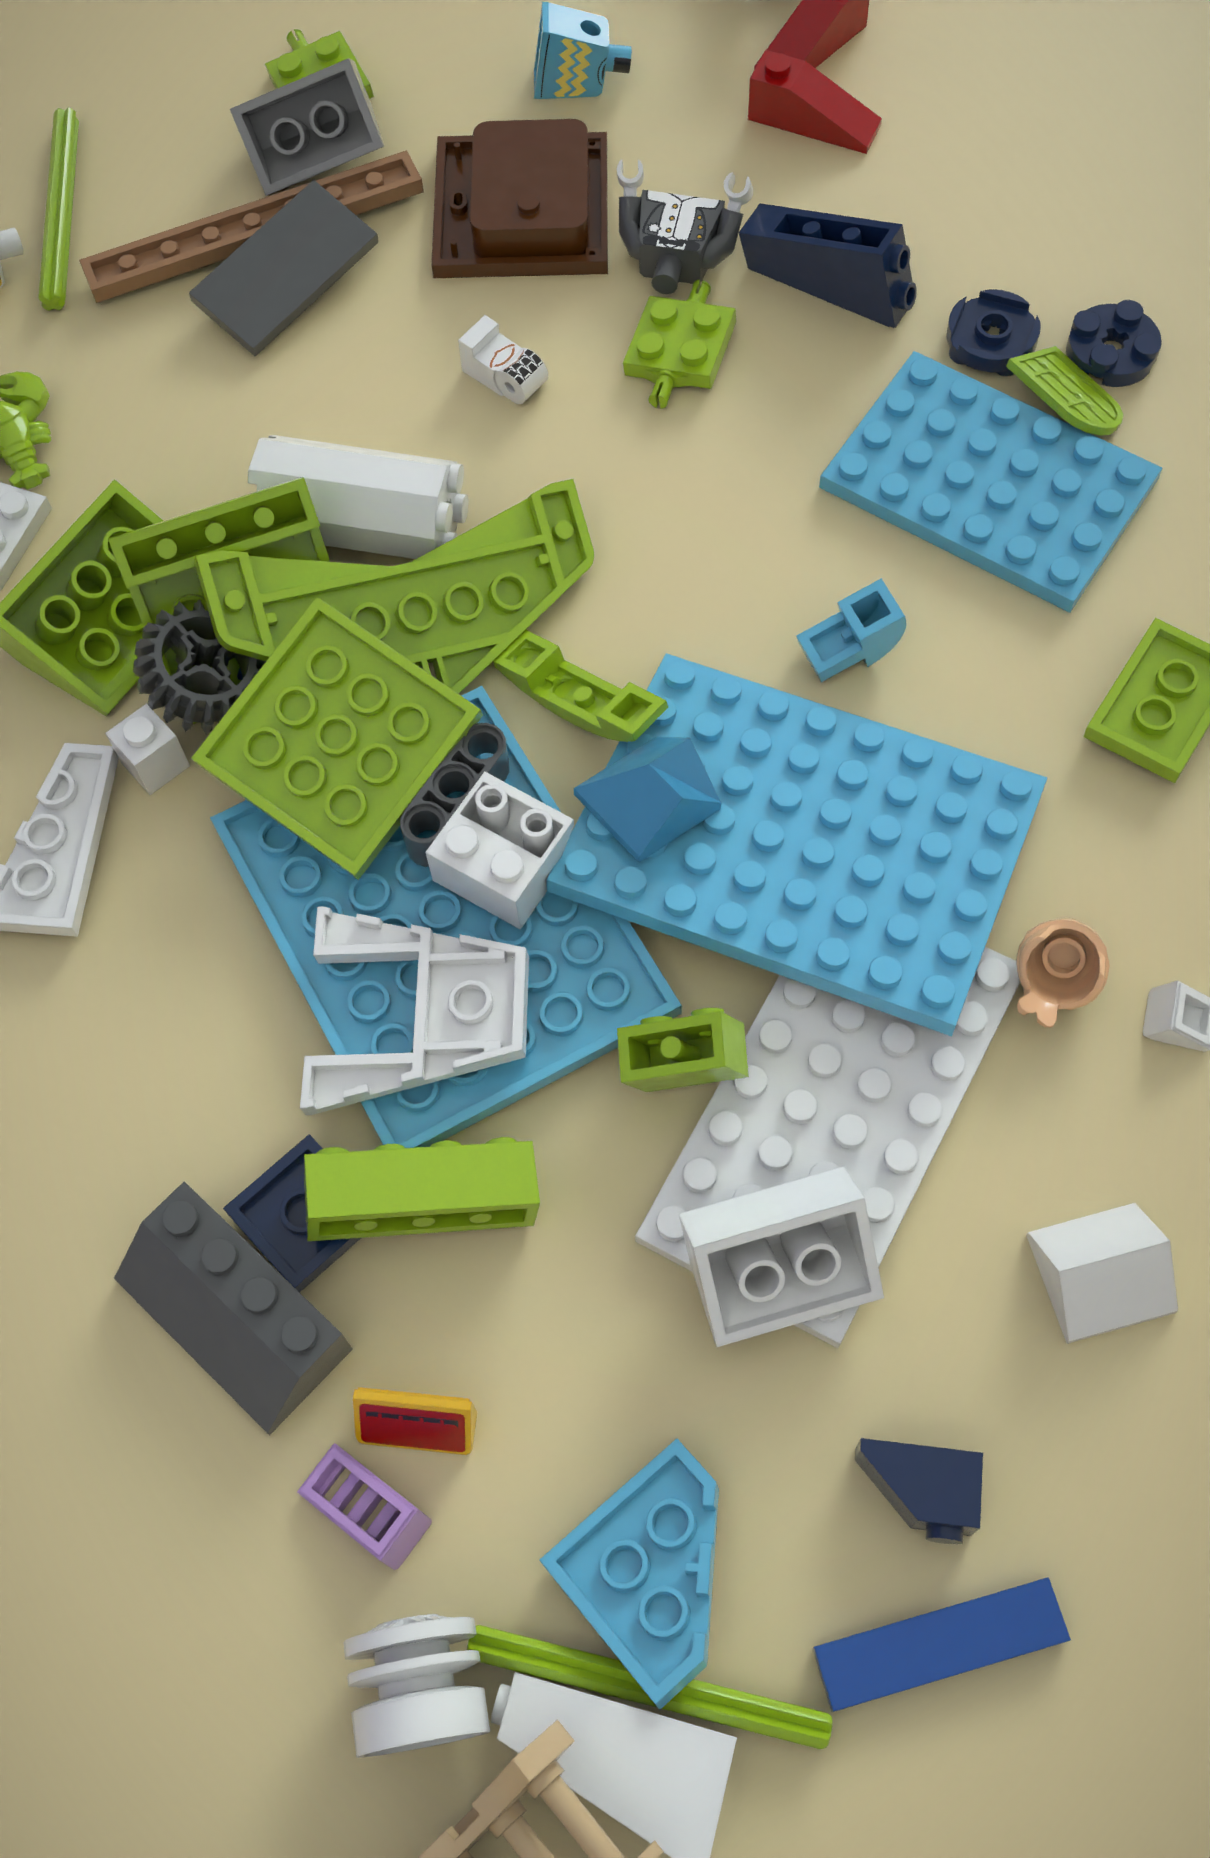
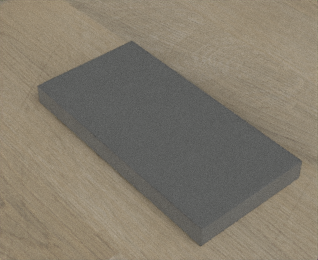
M313 180L189 292L191 302L251 354L256 356L378 244V234Z

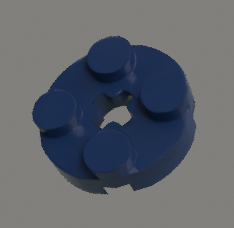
M997 289L980 291L979 298L971 299L967 302V296L959 300L950 313L946 333L950 346V358L957 364L967 365L979 371L996 372L1001 376L1014 375L1006 367L1009 359L1035 352L1040 335L1041 323L1038 315L1035 319L1028 311L1030 304L1017 294ZM991 327L999 328V335H992L985 331H989Z
M1123 300L1118 304H1101L1080 311L1074 316L1066 345V355L1087 375L1090 373L1095 377L1103 378L1101 385L1109 387L1128 386L1143 380L1150 373L1151 367L1156 362L1161 349V334L1153 320L1143 313L1144 310L1140 303L1133 300ZM1106 341H1115L1122 346L1121 349H1116L1112 344L1104 343Z

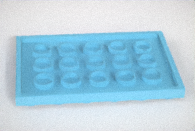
M913 351L821 474L819 488L1071 613L1158 481L1162 467Z

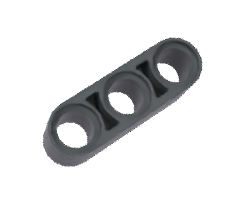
M489 723L473 725L467 735L463 736L439 764L405 809L400 820V828L409 857L416 864L429 867L425 852L484 771L502 781L506 780L509 774L507 745L503 732L497 726ZM483 753L494 754L492 757H489L487 759L476 758L478 755ZM455 791L465 792V794L459 798L447 797L450 793H453ZM426 830H433L437 832L434 836L429 838L421 839L417 837L421 832H424Z

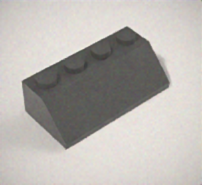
M185 1181L141 1222L114 1277L136 1302L269 1435L353 1350L343 1334Z

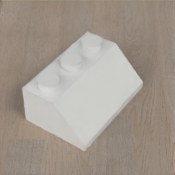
M844 1166L678 1214L690 1265L717 1347L884 1298L865 1197Z

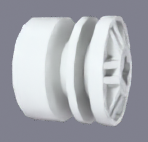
M438 1614L406 1617L381 1623L364 1634L344 1641L346 1660L374 1659L375 1666L349 1673L347 1676L348 1686L378 1688L379 1696L378 1701L364 1705L351 1713L356 1758L426 1748L473 1738L490 1732L484 1688L455 1686L454 1673L468 1669L480 1662L479 1651L450 1652L449 1647L450 1644L458 1643L477 1635L474 1618L445 1617Z

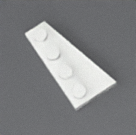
M64 743L36 796L39 801L29 821H23L14 837L17 844L5 865L0 864V931L78 937L119 759L112 746Z

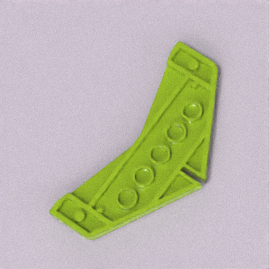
M569 479L543 487L520 503L409 563L383 566L249 556L248 552L224 550L196 555L194 563L215 636L218 642L228 651L267 661L314 599L319 597L430 675L428 663L432 662L437 679L459 694L591 567L594 560V549L574 479Z

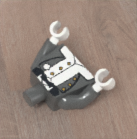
M623 160L619 161L617 165L618 182L624 188V197H619V235L629 255L639 260L640 274L643 277L652 278V287L662 294L674 293L679 282L693 284L696 280L702 282L707 270L714 269L731 255L735 249L744 215L740 213L741 205L748 203L753 196V186L749 177L746 179L744 190L740 193H733L735 175L731 172L726 176L724 190L729 198L727 209H725V201L672 193L642 190L641 197H637V188L641 186L644 179L643 165L638 160L637 176L628 179L622 175Z

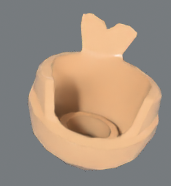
M1070 918L1049 920L1027 931L1019 945L1016 959L1018 978L1024 989V996L1019 998L1017 1003L1018 1012L1022 1015L1036 1013L1037 1023L1045 1028H1051L1057 1021V1009L1073 1010L1086 1006L1097 998L1107 983L1110 965L1106 946L1096 931L1085 923Z

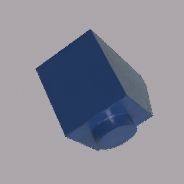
M865 1438L860 1439L855 1448V1461L911 1529L926 1530V1540L944 1544H963V1535L972 1536L980 1529L983 1453Z

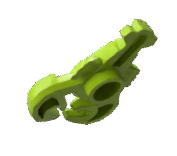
M16 371L0 376V398L4 400L0 401V459L3 458L5 463L14 471V474L8 479L11 486L24 487L27 490L42 484L43 479L50 476L48 465L37 463L36 450L33 445L51 442V432L48 429L49 424L35 421L45 409L50 395L41 378L30 372Z

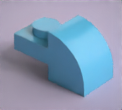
M882 578L837 602L840 611L837 614L796 635L801 649L821 682L861 660H864L867 667H869L890 652L903 636L906 629L905 615Z

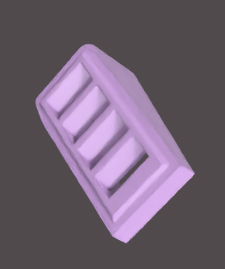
M335 1443L297 1491V1493L367 1551L393 1570H397L403 1564L432 1522L427 1515ZM347 1468L351 1474L329 1502L324 1498L325 1494L343 1470ZM364 1483L367 1484L369 1487L348 1515L344 1514L343 1510ZM383 1498L388 1502L369 1528L364 1530L362 1525Z

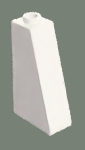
M516 1672L511 1686L500 1685L491 1716V1723L500 1725L497 1736L499 1741L520 1753L558 1720L574 1739L572 1745L557 1760L565 1770L560 1776L571 1790L650 1844L655 1840L664 1853L671 1858H710L737 1737Z

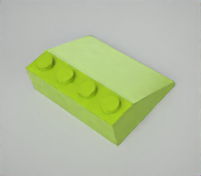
M114 479L0 602V647L23 666L107 717L140 678L135 676L133 664L134 660L137 659L134 653L136 642L139 639H143L142 633L144 628L129 588L126 589L108 539L162 522L163 520Z

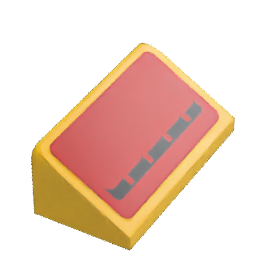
M358 1387V1390L354 1389L355 1436L359 1443L461 1455L471 1453L477 1411L470 1399Z

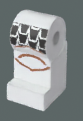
M486 315L458 340L462 371L500 396H505L516 404H523L548 380L547 368L540 357L532 350L521 348L499 333V324Z

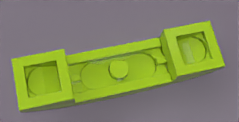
M528 630L519 635L493 660L497 670L539 704L566 721L607 739L623 742L636 741L668 708L666 700L631 682L621 689L564 660L558 645Z

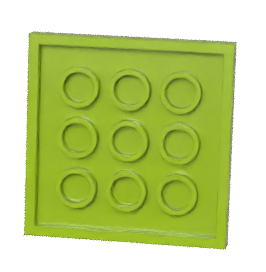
M316 597L191 759L198 766L359 880L400 826V820L405 809L439 764L463 736L467 735L469 729L479 722L483 714L480 708L322 599Z

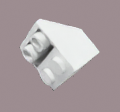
M484 771L425 852L432 880L516 928L521 929L547 892L546 880L553 867L562 857L574 827V819Z

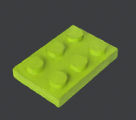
M1155 618L1087 725L1083 737L1176 783L1210 726V644Z

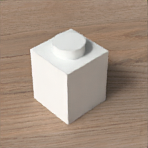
M147 703L105 733L121 764L149 795L190 767L177 736Z

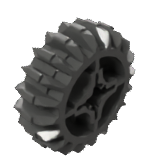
M199 599L194 603L193 611H188L179 601L174 606L173 615L161 610L156 616L155 624L147 623L143 628V639H139L136 642L134 653L137 659L134 660L133 672L135 676L140 677L137 684L139 694H150L148 706L152 710L165 707L163 718L166 723L178 716L183 719L182 727L185 732L191 729L193 722L201 723L203 731L207 734L212 731L214 722L219 723L266 661L225 649L218 642L209 612L205 610L203 603ZM170 648L176 654L175 661L179 664L176 673L172 676L168 674L162 660L163 655ZM232 658L236 659L242 672L243 679L238 685L231 681V672L227 669L229 660Z

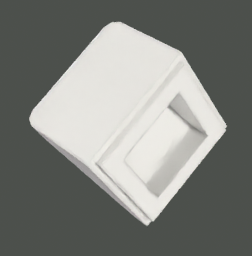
M1178 980L1152 988L1148 994L1143 1036L1167 1044L1203 1052L1210 1051V997Z

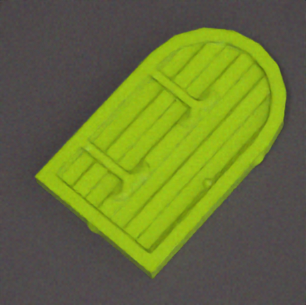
M1056 346L1009 359L1006 367L1073 427L1086 433L1100 436L1111 435L1118 430L1123 420V412L1120 405Z

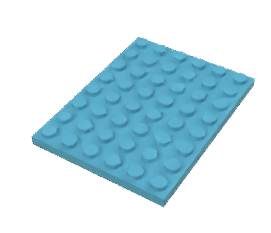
M666 653L647 691L666 700L668 708L636 741H619L606 768L655 737L691 738L721 801V809L652 855L638 862L585 807L570 834L562 857L553 867L546 880L547 892L952 1037L1040 801L1047 777Z
M483 686L461 695L481 709L483 716L478 723L495 725L505 736L509 758V774L504 782L561 812ZM483 753L478 755L476 758L487 759L489 757H492L494 754ZM455 791L453 793H450L447 797L459 798L463 796L465 792ZM247 800L210 817L335 1055L413 1053L418 960L318 964L313 956L317 907L331 908L333 913L356 917L357 913L377 917L383 923L411 928V924L431 928L432 932L456 938H459L461 934L525 947L529 955L526 1057L362 1101L361 1104L383 1145L399 1144L405 1148L430 1147L432 1144L453 1136L618 1048L617 1028L639 1025L642 1019L648 1017L667 1016L674 1018L682 1014V1005L628 920L546 892L523 927L518 929L434 882L429 867L418 865L410 859L400 826L361 878L357 880ZM426 830L424 832H421L417 837L421 839L429 838L434 836L437 832L433 830Z

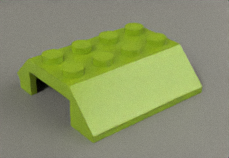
M304 477L108 539L126 589L129 588L143 627L148 622L155 624L156 616L161 610L173 615L174 606L179 601L188 611H193L194 603L200 599L205 610L208 611L194 563L196 555L224 550L248 552L249 556L330 562L319 529L321 526ZM170 648L163 655L162 660L168 674L172 676L176 673L179 664L175 661L176 654ZM232 658L229 660L227 669L231 672V681L238 685L242 681L237 678L240 667L236 659Z

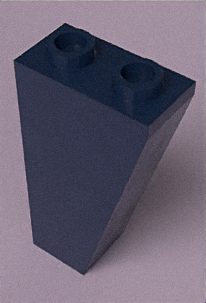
M760 203L739 231L748 269L877 323L896 328L906 311L910 310L915 303L917 288L916 284L912 281L909 264L910 249L906 245L903 224Z

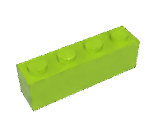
M499 1137L491 1139L485 1144L461 1145L457 1141L445 1140L436 1142L430 1147L405 1148L399 1144H384L373 1150L351 1152L341 1147H329L319 1150L316 1154H304L307 1241L534 1226L540 1206L533 1141L517 1142L510 1137Z

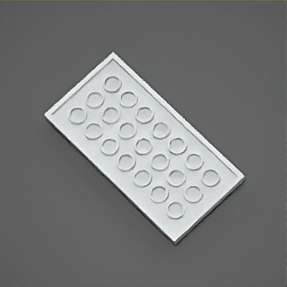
M985 947L952 1037L779 975L745 1036L749 1077L726 1080L719 1083L636 1233L635 1242L692 1271L678 1214L844 1166L865 1197L879 1268L1020 984L1016 961ZM859 1306L798 1323L794 1326L839 1348Z

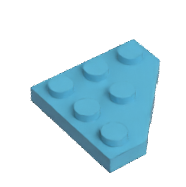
M675 1439L540 1559L545 1569L659 1710L704 1670L708 1663L719 1488L712 1476L678 1439Z

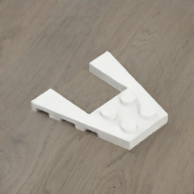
M317 907L313 956L318 964L418 960L413 1053L304 1056L300 1109L305 1115L322 1113L526 1057L529 955L525 947L461 934L459 938L433 933L431 928L411 924V928L383 923L377 917L358 913L356 917L333 913L331 908Z

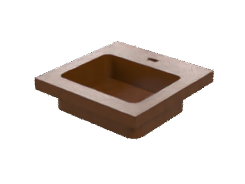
M578 119L485 121L478 124L474 128L473 135L437 136L431 265L433 278L608 274L607 132H588L586 124Z

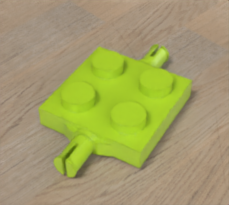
M294 29L296 38L292 31L287 35V42L293 51L265 63L269 77L277 89L350 58L355 61L369 99L374 97L370 82L340 31L308 44L302 31Z
M696 280L693 283L692 290L686 301L649 296L624 358L625 376L644 378L655 383L648 399L649 403L655 408H658V404H660V409L667 406L674 387L694 386L711 389L736 324V310L731 307L705 304L711 292V286L704 280L701 286L700 280Z

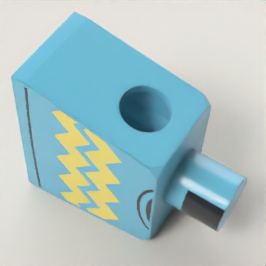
M542 2L534 62V99L599 96L603 89L605 71L629 74L632 54L631 46L609 44V23L604 16L549 2Z

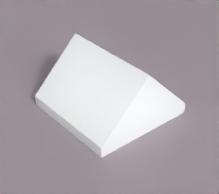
M1136 1203L1027 1233V1239L1067 1344L1175 1314L1178 1311L1170 1240Z

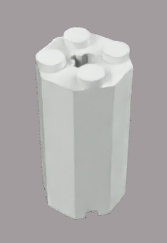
M270 435L268 438H259L248 469V483L257 485V491L304 477L321 526L319 529L325 546L417 559L456 538L457 523H465L467 518L468 495L460 494L464 479L463 464H457L456 461Z

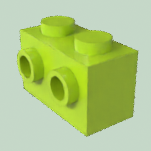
M697 1009L691 1012V1016L676 1019L667 1016L648 1017L642 1019L639 1025L617 1028L621 1083L644 1092L749 1077L744 1023L725 1014L724 1009Z

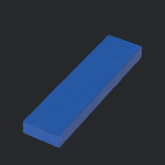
M1047 1577L818 1645L812 1649L831 1712H835L1065 1643L1071 1639L1050 1579Z

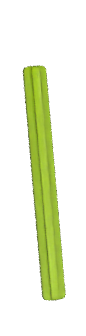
M70 107L66 110L58 108L53 116L38 294L42 307L48 311L52 309L61 310L65 305L79 128L76 112Z
M482 1625L475 1626L477 1635L468 1641L467 1650L479 1651L481 1663L657 1707L620 1660ZM695 1679L688 1683L662 1708L817 1749L827 1748L833 1724L832 1716L822 1711Z

